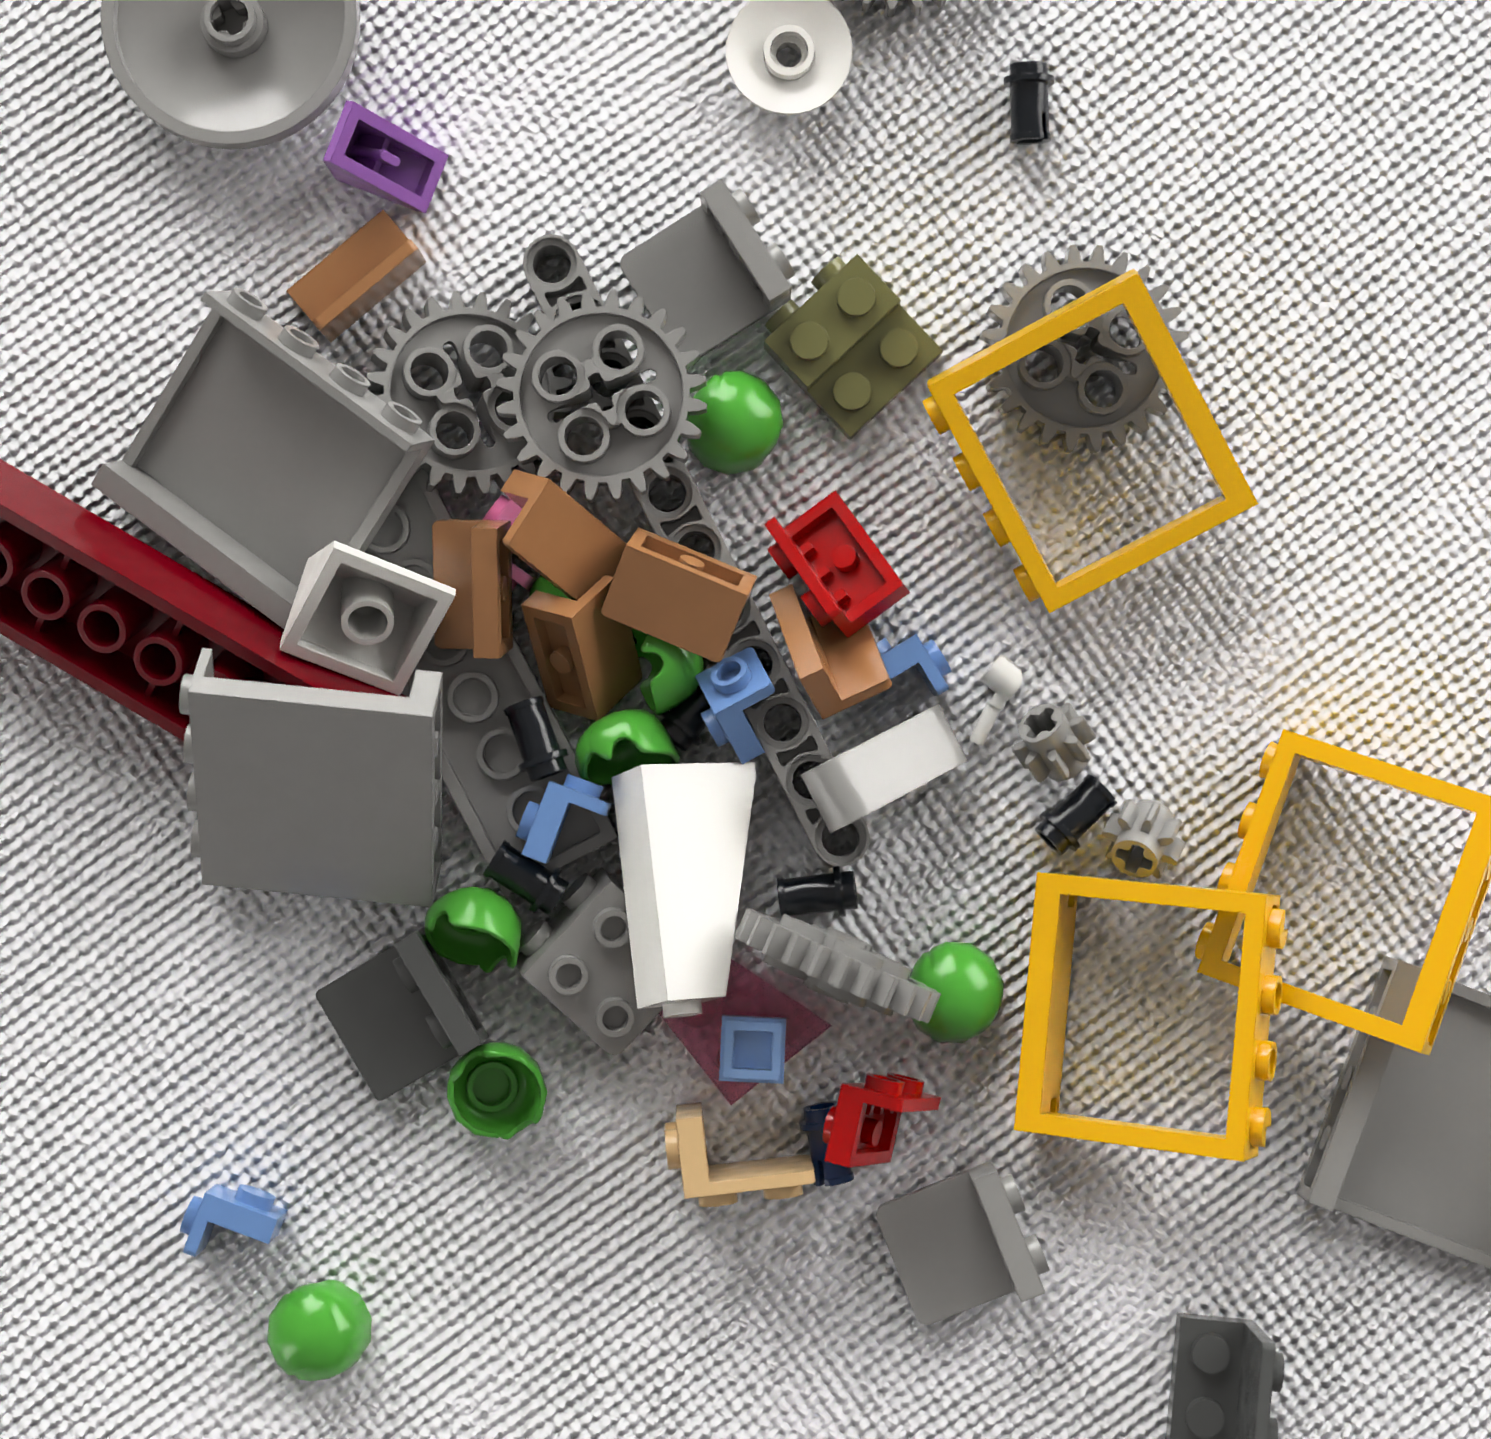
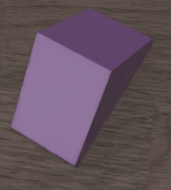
M346 100L323 162L337 181L414 211L426 213L449 155L356 102Z

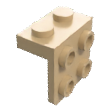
M702 1102L676 1105V1121L665 1123L664 1135L668 1170L681 1168L684 1199L698 1197L700 1207H718L738 1202L737 1193L763 1190L764 1199L793 1198L803 1195L802 1185L816 1182L810 1155L709 1165Z

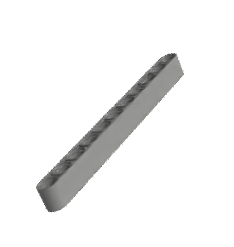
M548 234L538 237L529 244L523 256L522 265L524 273L542 312L552 321L560 317L557 308V298L561 296L574 311L581 309L583 290L589 289L595 305H605L577 249L571 241L560 235ZM550 255H561L571 263L567 276L556 283L544 282L536 275L540 261ZM622 338L611 340L602 350L601 360L608 367L622 369L633 363ZM571 367V369H572V371H573V373H574V375H575V377H576V379H577V372L575 371L574 368ZM640 374L628 382L626 389L644 384ZM593 385L591 386L593 397L587 400L589 404L597 403L601 411L614 407L612 397L599 395L593 389ZM648 397L637 399L630 405L627 411V420L631 425L643 423L654 427L662 419L653 399ZM670 456L664 460L670 476L669 480L677 481L686 491L683 504L674 511H660L651 504L649 500L650 492L654 485L662 481L652 471L644 475L647 484V494L641 495L632 482L629 481L654 534L680 545L688 537L703 536L714 546V559L737 568L684 462L675 460ZM750 594L744 607L743 615L735 627L723 659L731 657L748 647L764 651L771 659L772 672L769 678L775 688V692L743 711L813 850L823 861L830 865L844 867L854 864L864 856L869 847L870 834L864 818L852 823L858 834L857 844L854 849L845 855H832L823 846L821 838L826 824L813 799L800 796L794 789L792 782L793 774L799 765L808 761L822 764L833 757ZM787 705L798 713L801 721L800 730L792 740L785 742L776 741L766 733L763 724L764 717L772 707Z

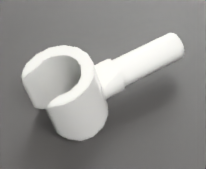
M1000 655L980 678L985 685L995 692L987 701L969 738L970 741L981 746L984 745L1000 710H1003L1006 702L1018 691L1022 684L1021 669L1005 655Z

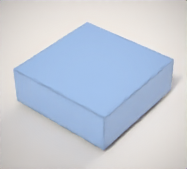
M722 1014L719 1081L783 1084L786 1017Z

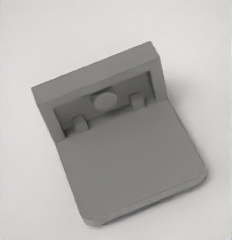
M722 178L700 192L701 206L625 253L620 261L624 276L637 296L643 297L644 307L650 316L661 308L667 311V320L662 329L665 334L680 327H684L687 336L677 348L678 351L698 350L700 358L790 301L792 287L787 280L795 276L792 266L780 247L775 242L766 247L753 228L754 225L760 222V218L746 194L741 189L731 194Z
M601 866L592 877L588 873H584L569 886L561 898V902L565 906L548 924L543 919L539 920L523 935L520 940L519 950L521 952L518 955L517 966L523 978L605 1052L617 1055L622 1053L662 1011V1007L637 1009L624 889Z
M991 1161L885 1202L877 1209L876 1218L914 1315L921 1324H934L1014 1291L1017 1293L1021 1303L1046 1293L1039 1275L1050 1271L1042 1248L1035 1234L1026 1238L1023 1237L1015 1214L1026 1210L1012 1174L1000 1178L998 1171Z

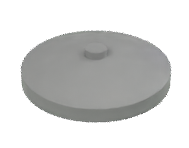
M102 0L100 15L101 33L109 64L118 82L138 108L158 126L183 140L201 146L230 150L250 149L283 140L297 133L319 117L339 94L351 72L357 54L361 25L358 0Z

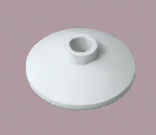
M750 0L734 18L727 35L726 62L733 83L748 101L770 113L799 115L820 108L839 92L851 68L853 45L850 30L841 13L828 0ZM784 48H793L799 52L801 60L793 67H785L778 62L777 54Z

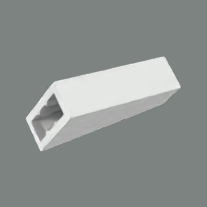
M741 762L639 765L611 777L637 1009L662 1007L663 1018L689 1017L703 1014V1002L726 996L756 779L755 762H746L743 765Z

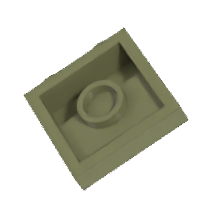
M858 254L847 264L839 256L830 261L811 281V284L818 291L801 307L793 300H790L775 312L765 324L771 335L764 340V350L849 440L943 353V350L903 309L900 305L901 299Z

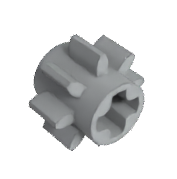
M1070 703L1064 704L1061 708L1053 704L1037 706L1030 710L1017 726L1023 741L1011 747L1012 751L1025 769H1029L1037 782L1041 783L1047 776L1056 781L1071 779L1078 775L1091 759L1085 744L1092 742L1096 738V734L1084 716H1078Z
M1128 799L1120 814L1111 813L1102 832V836L1112 841L1105 856L1107 859H1112L1115 866L1129 876L1144 878L1153 875L1157 879L1161 878L1167 864H1177L1186 842L1176 837L1182 821L1181 819H1175L1171 810L1157 801L1144 800L1135 803Z

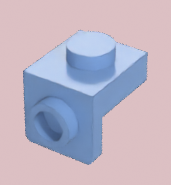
M917 634L893 648L886 637L876 643L890 679L915 665L934 696H939L949 690L943 677L952 671L942 652L932 639L922 644Z
M748 647L731 657L722 659L716 665L696 675V679L711 707L700 713L718 748L730 742L742 765L765 753L743 710L775 692V688L755 650L752 647Z
M567 774L563 785L555 781H549L541 803L537 804L529 801L520 821L516 837L526 841L521 855L545 864L550 862L571 804L608 816L613 803L600 799L604 787L571 774Z
M216 1184L204 1193L203 1198L194 1195L188 1205L180 1227V1232L189 1235L183 1253L196 1257L202 1252L209 1242L215 1224L269 1244L279 1235L288 1210L273 1205L276 1197L262 1189L241 1184L238 1190L235 1191Z

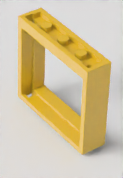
M1131 269L927 380V387L932 396L922 402L931 421L940 435L949 430L953 433L962 450V453L952 457L960 475L970 491L980 486L982 487L992 506V509L983 513V516L1000 547L1010 542L1012 543L1022 562V565L1014 568L1013 572L1030 603L1041 597L1049 613L1258 504L1148 290L1135 269ZM1122 304L1222 495L1056 582L955 394Z
M1283 729L1279 742H1270L1265 750L1259 769V777L1265 779L1257 803L1249 802L1242 814L1238 827V838L1244 839L1236 863L1228 862L1225 865L1217 889L1253 893L1301 758L1476 815L1402 1025L1283 983L1281 1003L1430 1056L1491 883V796ZM1218 911L1215 922H1207L1204 925L1195 949V957L1201 959L1197 970L1198 973L1239 987L1240 967L1228 962L1245 913Z
M1037 872L1014 1130L1242 1162L1257 1157L1259 1147H1265L1267 1127L1271 1126L1270 1108L1262 1107L1264 1082L1272 1081L1277 1062L1276 1043L1268 1041L1270 1015H1278L1283 994L1282 977L1274 975L1276 949L1284 948L1288 929H1284L1286 910L1280 909L1281 895ZM1078 896L1245 913L1226 1135L1059 1113Z

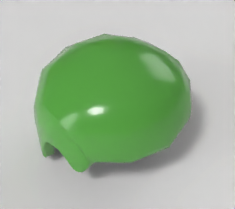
M742 370L725 371L721 375L715 374L708 379L707 386L698 390L693 398L707 403V413L688 416V421L701 430L700 439L687 438L688 449L702 465L726 475L751 471L759 467L774 449L783 427L780 399L764 379Z
M631 628L636 640L635 646L638 657L648 659L652 666L651 673L641 683L640 690L651 711L659 716L677 707L696 692L699 686L696 675L703 671V657Z
M644 709L615 711L595 721L580 736L575 754V765L582 779L598 785L610 784L611 786V777L639 765L679 764L680 755L666 728L655 715Z
M463 887L437 899L427 910L424 925L425 935L438 955L457 964L478 965L485 973L492 972L495 966L505 958H507L508 967L513 969L517 965L522 923L512 904L503 895L491 888Z
M945 942L931 948L929 952L923 953L912 969L910 978L941 993L928 1023L912 1018L919 1031L937 1042L964 1043L985 1031L993 1023L1002 1004L1004 983L991 956L971 943Z
M504 1041L488 1042L470 1050L459 1058L451 1068L447 1083V1100L455 1120L474 1135L493 1138L500 1137L501 1139L508 1140L530 1124H537L542 1118L547 1088L538 1062L520 1046Z
M328 1279L322 1282L309 1283L295 1288L288 1294H284L272 1310L268 1319L267 1343L276 1365L287 1375L296 1376L298 1380L305 1381L331 1379L356 1364L370 1344L372 1317L362 1296L342 1282Z

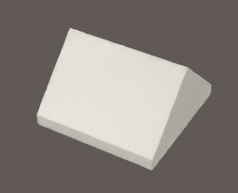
M333 541L307 560L280 641V650L400 696L453 602L456 590Z

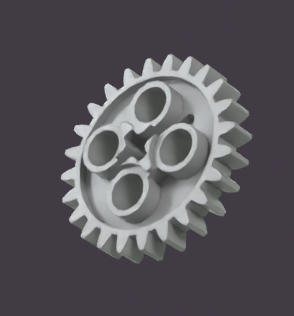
M1075 244L1070 245L1067 249L1065 261L1062 265L1058 263L1050 251L1044 252L1041 256L1043 272L1041 274L1028 264H1023L1018 273L1024 287L1020 288L1009 282H1005L1002 285L1000 292L1010 305L1009 307L990 305L986 314L999 323L1000 327L983 330L980 334V340L993 345L1052 313L1051 299L1055 294L1069 293L1078 299L1126 273L1128 253L1123 252L1112 265L1105 264L1103 245H1097L1092 251L1089 260L1082 261L1080 252ZM1148 265L1137 271L1144 284L1151 270V267ZM1163 284L1152 290L1146 287L1175 344L1178 345L1188 339V333L1172 331L1168 325L1182 312L1181 307L1162 309L1159 301L1167 293L1169 286ZM1122 304L1063 335L1060 339L1076 343L1083 335L1092 339L1090 350L1093 353L1112 360L1125 361L1132 364L1136 370L1134 375L1125 374L1116 366L1095 356H1091L1084 364H1080L1074 360L1077 350L1073 346L1054 340L1038 349L1049 353L1057 363V375L1053 381L1040 382L1033 379L1026 369V355L999 370V376L995 377L986 386L987 392L1006 390L1009 397L998 410L1001 415L1017 408L1023 413L1016 429L1017 432H1024L1034 423L1041 426L1039 445L1043 447L1056 433L1061 434L1064 453H1071L1074 450L1079 437H1085L1091 454L1097 453L1101 449L1102 436L1107 433L1111 442L1116 447H1120L1126 443L1124 427L1126 424L1133 431L1142 435L1149 430L1143 411L1159 417L1164 415L1168 409L1158 397V393H1169L1141 339L1136 348L1127 349L1117 345L1111 338L1109 330L1111 321L1121 317L1130 319ZM1182 357L1187 366L1188 360ZM1098 375L1111 381L1116 395L1110 407H1097L1089 402L1084 390L1088 377Z
M589 289L583 290L581 309L574 311L561 296L557 298V308L560 317L552 321L539 310L534 312L536 322L540 328L536 336L519 329L515 332L517 339L525 348L523 355L504 353L502 356L503 361L511 369L515 370L516 373L515 377L496 379V386L501 391L512 394L513 400L497 406L496 409L501 417L517 419V423L507 429L503 435L507 442L526 440V446L517 456L518 461L525 465L540 458L542 463L538 469L537 476L551 479L556 473L562 475L560 488L568 495L574 489L577 482L584 483L586 499L588 502L593 503L598 495L600 486L608 485L615 502H621L623 483L629 481L632 482L641 495L647 494V484L644 475L652 471L657 477L667 482L670 476L664 460L670 456L675 460L686 463L689 459L685 449L678 443L681 437L688 439H700L701 430L688 421V416L707 413V403L690 397V393L707 386L706 376L687 374V369L700 360V354L698 350L678 351L677 348L687 336L684 327H680L665 334L662 329L667 320V311L664 308L655 312L649 319L643 317L644 300L642 296L638 295L626 310L620 308L616 289L610 290L604 306H596ZM613 339H627L634 343L638 349L635 360L626 368H610L601 360L603 348ZM557 364L569 365L577 372V381L573 389L562 395L550 394L542 387V379L546 370ZM653 370L656 373V378L651 382L625 388L613 394L611 397L614 407L609 410L601 411L597 403H591L572 412L558 422L553 423L548 419L549 414L557 409L571 407L590 400L593 397L591 386L597 382H603L608 390H613L633 380L645 371ZM639 398H653L664 409L662 419L652 428L639 429L631 425L627 420L628 408ZM591 423L598 426L603 432L602 444L592 454L578 455L568 448V435L579 424Z
M453 291L448 310L443 311L439 303L431 296L427 298L424 305V319L409 308L404 311L402 323L406 333L391 326L387 327L383 338L392 350L375 348L370 360L385 372L367 373L366 378L370 382L369 389L380 392L381 395H377V397L386 404L388 401H394L413 411L422 421L419 428L435 439V442L414 473L415 475L421 469L428 472L426 491L432 492L438 486L441 479L450 481L452 499H458L465 484L472 483L479 500H482L488 494L490 481L495 480L498 487L502 489L514 469L534 475L537 473L533 462L522 465L517 459L520 451L526 446L527 441L507 442L503 433L511 426L500 421L495 411L497 403L513 400L512 394L505 393L496 386V379L515 377L516 373L515 370L511 369L503 361L502 356L504 353L523 355L525 348L517 339L515 332L518 329L528 332L534 317L529 312L517 322L509 319L511 301L508 299L499 306L496 312L488 310L485 292H480L473 307L465 308L459 291ZM450 344L453 346L458 356L457 363L461 376L449 355L444 352V345ZM474 344H488L499 353L501 364L491 368L480 366L471 357L469 348ZM562 364L551 366L543 375L542 387L550 394L562 395L573 384L570 378L554 376L553 372L561 367ZM420 365L431 366L441 375L443 386L435 390L422 389L413 381L410 370ZM462 381L469 393L479 391L482 395L475 407L476 411L468 398L458 400L456 397ZM573 406L551 412L548 416L549 421L555 423L556 421L553 419L567 417L572 412ZM479 421L482 422L488 435L493 438L495 443L493 447H487L483 443L480 436ZM445 423L458 425L466 433L468 445L460 449L447 448L437 438L436 427Z
M746 908L734 936L737 940L746 943V945L762 951L761 953L765 954L763 962L803 979L802 984L808 986V989L846 1004L850 1002L863 1008L866 1006L888 1016H892L895 1011L901 1015H907L915 1020L928 1023L941 996V993L937 992V990L910 978L911 968L871 951L873 946L867 944V942L829 926L824 929L783 914L780 920L760 911Z

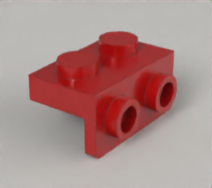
M836 490L785 528L775 517L764 524L776 541L767 549L789 580L799 573L810 589L800 597L822 627L833 621L845 636L849 638L910 593Z
M867 1073L864 1083H842L837 1106L831 1107L824 1122L823 1142L828 1144L824 1161L848 1168L890 1163L901 1113L938 1110L941 1097L923 1092L925 1081L895 1073H887V1076Z

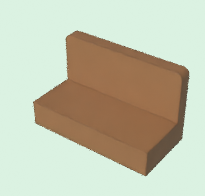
M382 210L292 285L287 292L310 318L316 328L331 343L427 261L413 241L408 239L389 215Z
M514 469L500 491L520 506L522 510L503 538L504 546L571 600L577 601L604 575L614 577L627 543L552 480Z
M439 519L433 523V580L456 590V596L434 634L435 645L438 648L473 649V658L499 659L513 648L511 551L503 544V538L511 527V520Z
M638 527L625 546L601 612L607 618L713 662H720L725 655L740 615L758 576Z
M604 575L577 601L536 590L521 604L546 698L551 708L595 721L604 717L642 679V670L631 627L607 618L601 612L613 580V576Z
M792 584L769 594L799 680L822 719H826L886 691L892 686L890 676L869 623L847 638L833 621L822 627L813 615L810 616Z

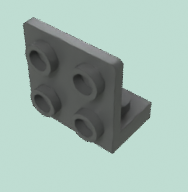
M425 927L411 933L393 944L392 947L316 992V999L372 1094L379 1101L388 1098L458 1055L462 1056L489 1037L444 959L435 952L425 935Z
M1177 1313L1165 1439H1278V1422L1276 1418L1270 1417L1272 1392H1280L1283 1386L1284 1356L1282 1352H1276L1275 1343L1253 1320Z

